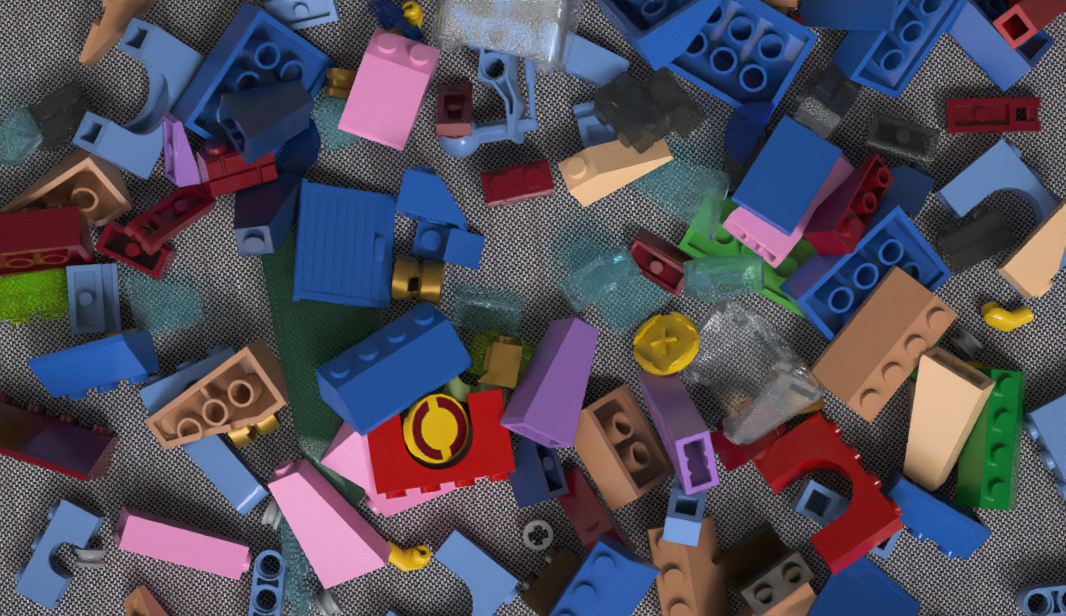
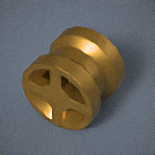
M327 68L326 76L329 81L328 86L324 88L323 96L347 101L358 72L340 68Z

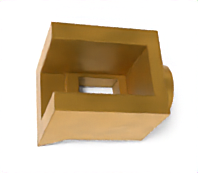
M497 335L496 342H493V347L487 346L483 370L488 371V373L480 378L478 382L516 388L523 350L522 346H516V338Z

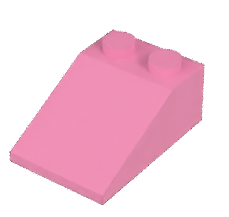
M376 27L364 53L338 129L404 151L435 77L441 50Z

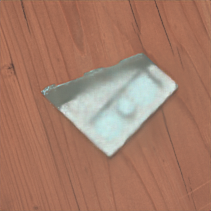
M133 276L123 277L137 332L150 331L153 338L208 323L199 290Z

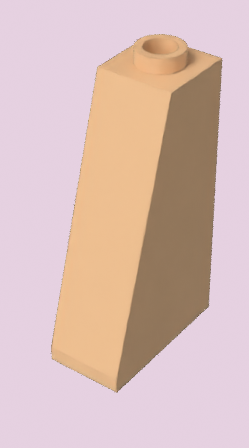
M935 346L924 353L920 359L903 474L912 479L914 484L918 483L931 492L946 482L996 383L995 380L939 346Z

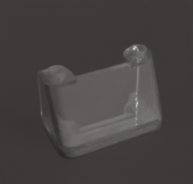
M437 0L432 40L437 44L438 49L450 53H456L457 49H463L465 45L527 58L530 63L534 64V70L547 75H553L554 71L565 73L585 0Z
M725 295L720 298L697 328L700 336L698 352L691 363L681 371V375L690 383L697 385L700 382L710 389L728 414L722 422L725 428L723 433L736 445H741V443L749 445L816 403L826 391L823 384L768 318Z

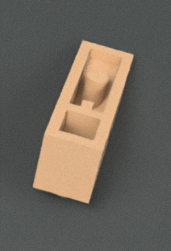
M658 129L588 147L560 162L558 166L568 191L583 207H586L674 158L663 133Z
M1066 197L996 269L1025 298H1031L1035 295L1041 297L1054 284L1051 278L1058 272L1066 247Z

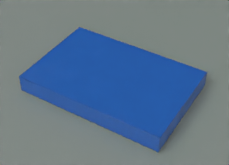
M784 114L732 196L731 201L790 237L843 151Z

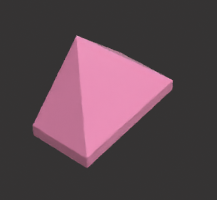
M344 421L320 463L371 493L376 492L367 434L361 437Z

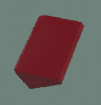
M643 227L640 228L620 260L621 263L678 297L698 265L697 260Z

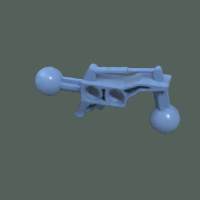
M494 0L493 18L475 16L461 5L453 9V16L460 21L465 34L470 39L468 43L469 48L480 53L477 80L487 87L495 88L505 101L507 119L476 123L472 119L471 136H463L458 139L439 136L438 139L442 149L454 158H465L473 154L480 146V143L510 139L517 144H523L524 132L535 131L539 128V122L536 121L534 90L536 79L533 41L536 39V32L528 25L513 19L514 0ZM473 26L481 32V38H476ZM502 30H507L505 40L496 44V35ZM520 42H523L525 83L528 88L529 119L526 120V104L517 84ZM504 63L502 74L493 78L495 66Z

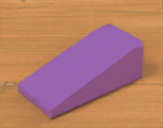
M169 111L163 112L165 176L178 187L200 184L201 177L181 120Z

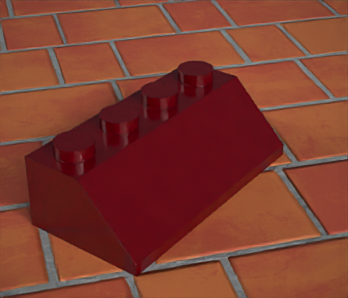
M62 203L56 205L53 209L41 210L37 207H27L21 209L20 212L8 214L0 211V277L66 270V266L96 264L87 217L79 206Z

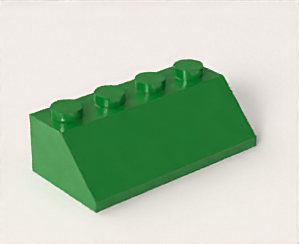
M975 368L995 380L996 383L959 455L955 504L982 509L1013 510L1016 509L1027 373Z

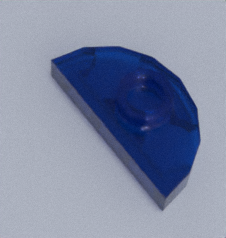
M370 0L366 4L367 9L376 15V20L386 30L391 31L393 28L405 38L417 42L423 38V33L417 24L414 26L402 17L405 11L393 1Z
M764 100L749 102L737 108L728 119L725 130L726 147L733 159L743 167L776 105L775 103Z
M310 118L308 128L286 142L275 161L277 174L307 171L318 160L322 149L321 133L313 119Z

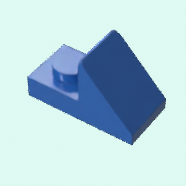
M419 220L411 254L478 270L486 237L454 227L448 228Z

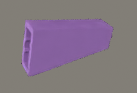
M568 315L567 319L552 320L501 418L500 425L548 448L573 447L599 329L587 324V319L577 315Z
M645 370L639 371L638 377L643 399L686 495L720 485L709 430L677 373L653 375Z

